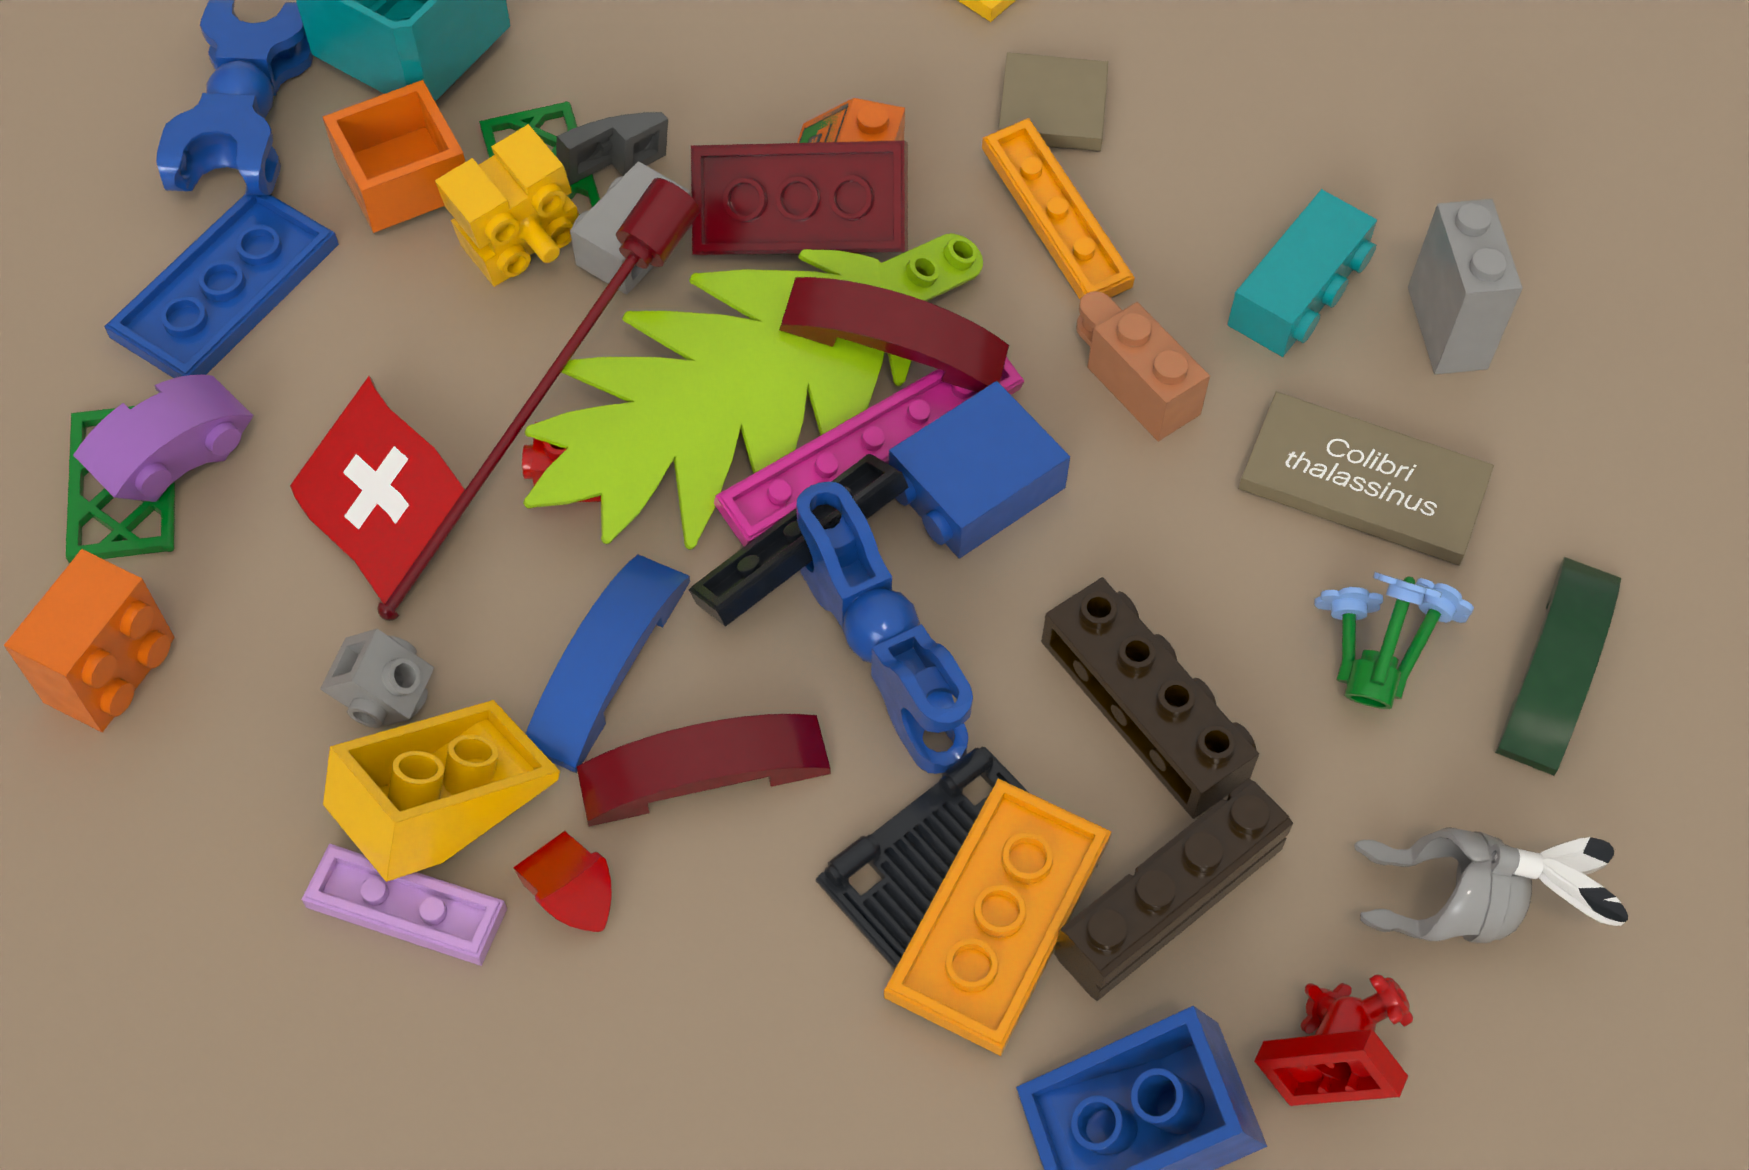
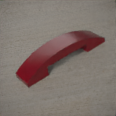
M795 277L779 329L834 347L836 338L839 337L943 370L942 382L977 393L996 381L1000 383L1009 349V344L980 325L927 301L872 285L830 278Z
M764 714L715 720L652 735L596 756L577 766L587 822L590 827L649 814L648 803L766 777L769 778L770 786L773 787L831 774V768L817 715Z

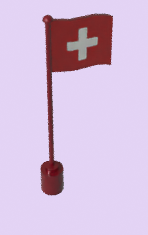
M654 178L616 232V237L622 244L619 251L626 258L466 489L439 452L389 408L377 391L370 376L367 377L293 480L290 487L305 514L355 561L382 601V603L379 602L377 607L378 614L382 619L392 621L400 616L395 612L635 265L643 269H647L649 265L662 267L700 213V208L696 201L679 186L662 178Z

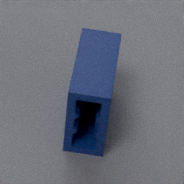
M998 381L992 383L889 450V465L902 472L909 487L895 497V499L904 506L909 504L922 518L923 525L929 536L939 545L946 544L959 559L1065 489L1070 456Z

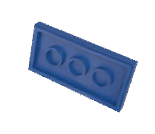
M244 194L104 327L109 338L173 378L187 375H206L339 245L336 234L272 195Z

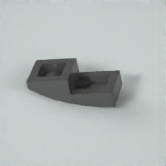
M662 112L625 114L593 121L558 135L556 157L564 165L569 184L572 185L610 164L624 176L638 161L648 165L666 156L668 118Z

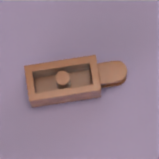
M1093 291L1085 294L1080 300V315L1077 319L1076 330L1079 336L1091 347L1087 368L1159 442L1201 415L1210 375L1138 302L1122 310L1105 293Z

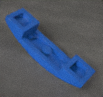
M637 554L619 571L599 596L559 660L526 731V735L552 763L577 773V766L584 762L606 725L604 711L655 626L664 627L690 583L689 575Z

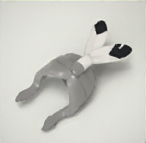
M1446 827L1420 838L1410 849H1393L1375 840H1361L1354 845L1356 851L1362 853L1370 861L1380 865L1411 867L1426 860L1440 857H1453L1459 862L1456 888L1447 903L1436 915L1427 919L1414 920L1395 914L1387 909L1361 912L1360 920L1365 925L1378 931H1396L1413 938L1428 941H1441L1457 936H1463L1465 940L1476 943H1490L1493 940H1501L1515 932L1525 918L1531 903L1532 879L1537 878L1571 905L1600 923L1621 926L1628 920L1627 911L1618 898L1587 876V874L1603 869L1614 856V848L1611 844L1601 839L1592 837L1579 838L1557 845L1539 854L1513 848L1504 844L1501 839L1482 832H1471Z

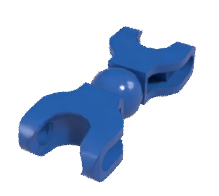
M235 0L208 1L200 21V28L205 40L210 45L208 55L215 71L207 81L206 93H202L199 103L191 110L175 116L166 123L157 150L156 163L166 191H193L202 175L213 169L229 167L239 170L246 183V195H271L280 173L281 163L279 156L272 147L273 134L271 128L264 118L273 107V96L277 95L280 85L286 80L303 73L311 66L313 61V55L296 2H285L277 16L265 22L248 23L240 21L234 12Z
M821 482L811 485L798 496L796 504L797 523L813 558V561L803 567L800 572L817 602L825 610L830 611L843 629L849 648L860 659L871 663V677L881 692L899 738L915 763L927 773H943L967 755L968 732L964 722L970 718L973 693L971 686L952 654L943 645L931 639L924 626L920 624L914 604L901 592L892 590V575L881 558L868 521L848 490L836 482ZM828 504L836 508L841 514L840 523L834 528L824 529L812 513L818 505ZM952 695H953V696L956 698V700H957L955 703H954V700H953ZM924 731L934 733L945 732L952 740L953 745L947 751L936 752L924 744Z

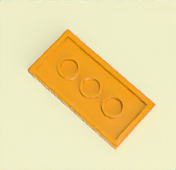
M998 778L885 987L884 998L1001 1056L1055 950L1056 943H1058L1059 930L1069 922L1110 840L1112 832Z

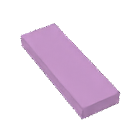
M332 844L328 845L301 899L308 909L482 966L507 911L504 900L418 872L386 882L363 854Z

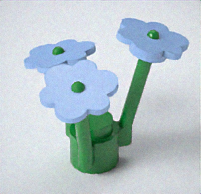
M1375 572L1373 578L1389 583L1386 595L1397 598L1380 651L1363 650L1361 659H1356V620L1366 618L1367 613L1379 611L1380 604L1383 603V595L1369 593L1367 589L1359 587H1347L1339 591L1325 590L1321 592V596L1315 598L1314 605L1318 609L1331 610L1333 618L1342 620V661L1336 680L1347 684L1344 696L1366 706L1391 709L1394 699H1402L1406 681L1437 622L1447 623L1453 620L1465 623L1473 612L1474 607L1468 601L1462 599V595L1458 590L1447 584H1434L1424 578H1419L1415 584V579L1410 576L1401 580ZM1414 603L1419 606V609L1426 616L1397 668L1399 660L1393 655L1409 605Z

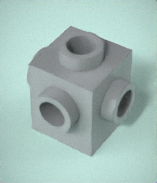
M374 629L345 638L320 690L348 707L347 713L355 721L365 726L379 728L384 725L410 720L419 712L426 701L428 691L425 687L435 667L416 655L417 650L409 642L399 637L388 636L379 629Z

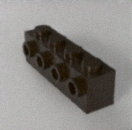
M1101 577L1046 613L1041 640L1042 644L1192 819H1195L1228 796L1230 792L1245 780L1251 778L1259 753L1256 750L1255 742L1250 733L1237 722L1232 723L1216 705L1215 697L1206 683L1199 678H1192L1177 661L1176 653L1171 644L1162 635H1154L1140 620L1134 603L1125 593L1121 591L1116 592Z

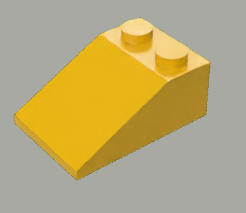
M494 700L330 746L323 806L383 879L388 882L442 864L557 782L560 770Z

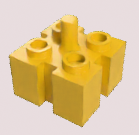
M529 124L491 146L494 155L479 165L471 158L435 180L446 209L454 217L451 223L461 247L493 287L510 277H515L524 272L530 265V255L536 253L544 263H550L557 259L560 254V248L572 241L570 230L579 216L576 205L567 196L572 191L564 165Z

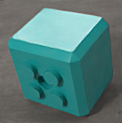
M296 0L313 56L384 94L423 80L434 101L511 26L506 0Z

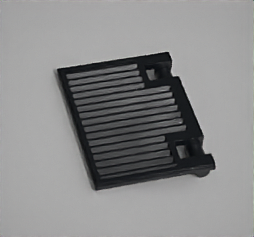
M982 746L970 751L943 772L942 778L937 784L874 833L866 837L861 836L830 860L825 871L816 878L819 886L894 970L988 798L987 796L974 806L963 794V788L981 775L992 788L999 778L1028 792L986 747ZM866 864H869L882 880L861 896L849 883V878Z

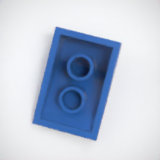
M1195 1006L1182 1010L1016 1087L1044 1170H1216L1268 1147L1219 1023Z

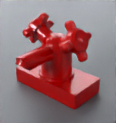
M1378 974L1369 978L1377 993L1363 1000L1350 996L1352 988L1345 983H1340L1333 991L1326 988L1320 989L1313 983L1305 986L1304 991L1309 997L1306 1003L1307 1017L1301 1022L1300 1027L1307 1034H1311L1317 1029L1315 1035L1263 1041L1254 1060L1289 1106L1396 1098L1401 1096L1408 1075L1375 1033L1376 1023L1388 1017L1394 1025L1400 1022L1404 1027L1413 1021V1015L1409 1011L1410 1005L1407 996L1394 979L1390 977L1384 978Z

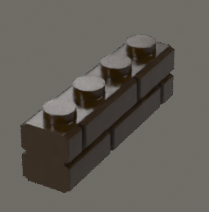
M1248 778L1229 793L1227 800H1220L1135 869L1134 875L1128 874L1064 925L1059 930L1058 943H1056L1054 952L1058 961L1096 1001L1100 1000L1279 853L1293 825L1289 818L1290 816L1255 781Z

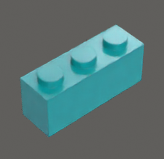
M1321 189L1237 289L1227 326L1281 357H1284L1297 340L1305 343L1320 320L1321 315L1319 312L1325 305L1333 308L1345 292L1349 282L1347 277L1354 270L1361 273L1370 262L1377 246L1371 242L1377 219Z

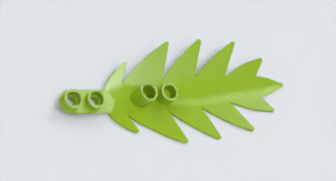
M950 233L937 237L882 263L873 257L839 250L804 249L800 252V260L827 273L742 269L692 274L689 279L691 284L750 319L721 314L678 311L625 312L622 317L625 323L687 360L662 357H594L569 360L561 373L629 403L570 411L527 426L525 430L527 437H532L564 449L566 448V450L545 470L533 489L523 501L524 506L531 509L566 505L601 496V540L604 544H610L639 515L674 459L684 545L689 550L694 549L715 509L714 499L717 494L721 493L733 460L740 429L754 474L796 449L804 420L807 390L820 435L868 409L883 363L884 352L839 337L836 338L834 347L779 330L795 277L852 281L929 301L975 279L983 268L981 252L966 237ZM888 353L893 382L896 386H902L906 381L911 360Z

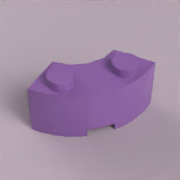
M181 376L156 384L155 389L159 393L144 400L132 409H129L124 403L115 408L88 434L73 456L114 498L156 502L174 481L189 470L209 462L225 461L230 452L239 444L242 433L254 415L214 376Z

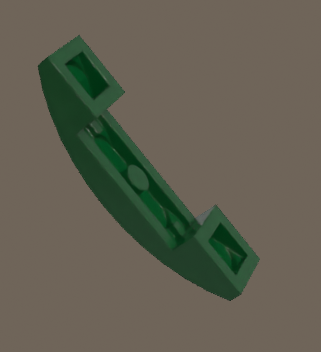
M1564 557L1545 608L1547 612L1519 693L1512 703L1495 753L1553 776L1556 774L1578 721L1603 650L1621 583L1620 577Z

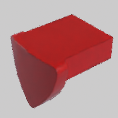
M564 831L513 867L524 887L535 896L536 902L555 919L570 927L584 931L601 932L605 929L610 912L612 890L607 861L600 853L593 852L591 854Z

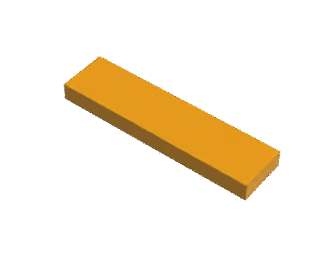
M1029 118L983 137L982 150L1078 298L1081 300L1085 294L1093 291L1105 293L1111 298L1133 288L1135 277Z

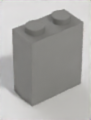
M1493 199L1437 204L1412 273L1408 290L1434 375L1488 369L1523 289Z

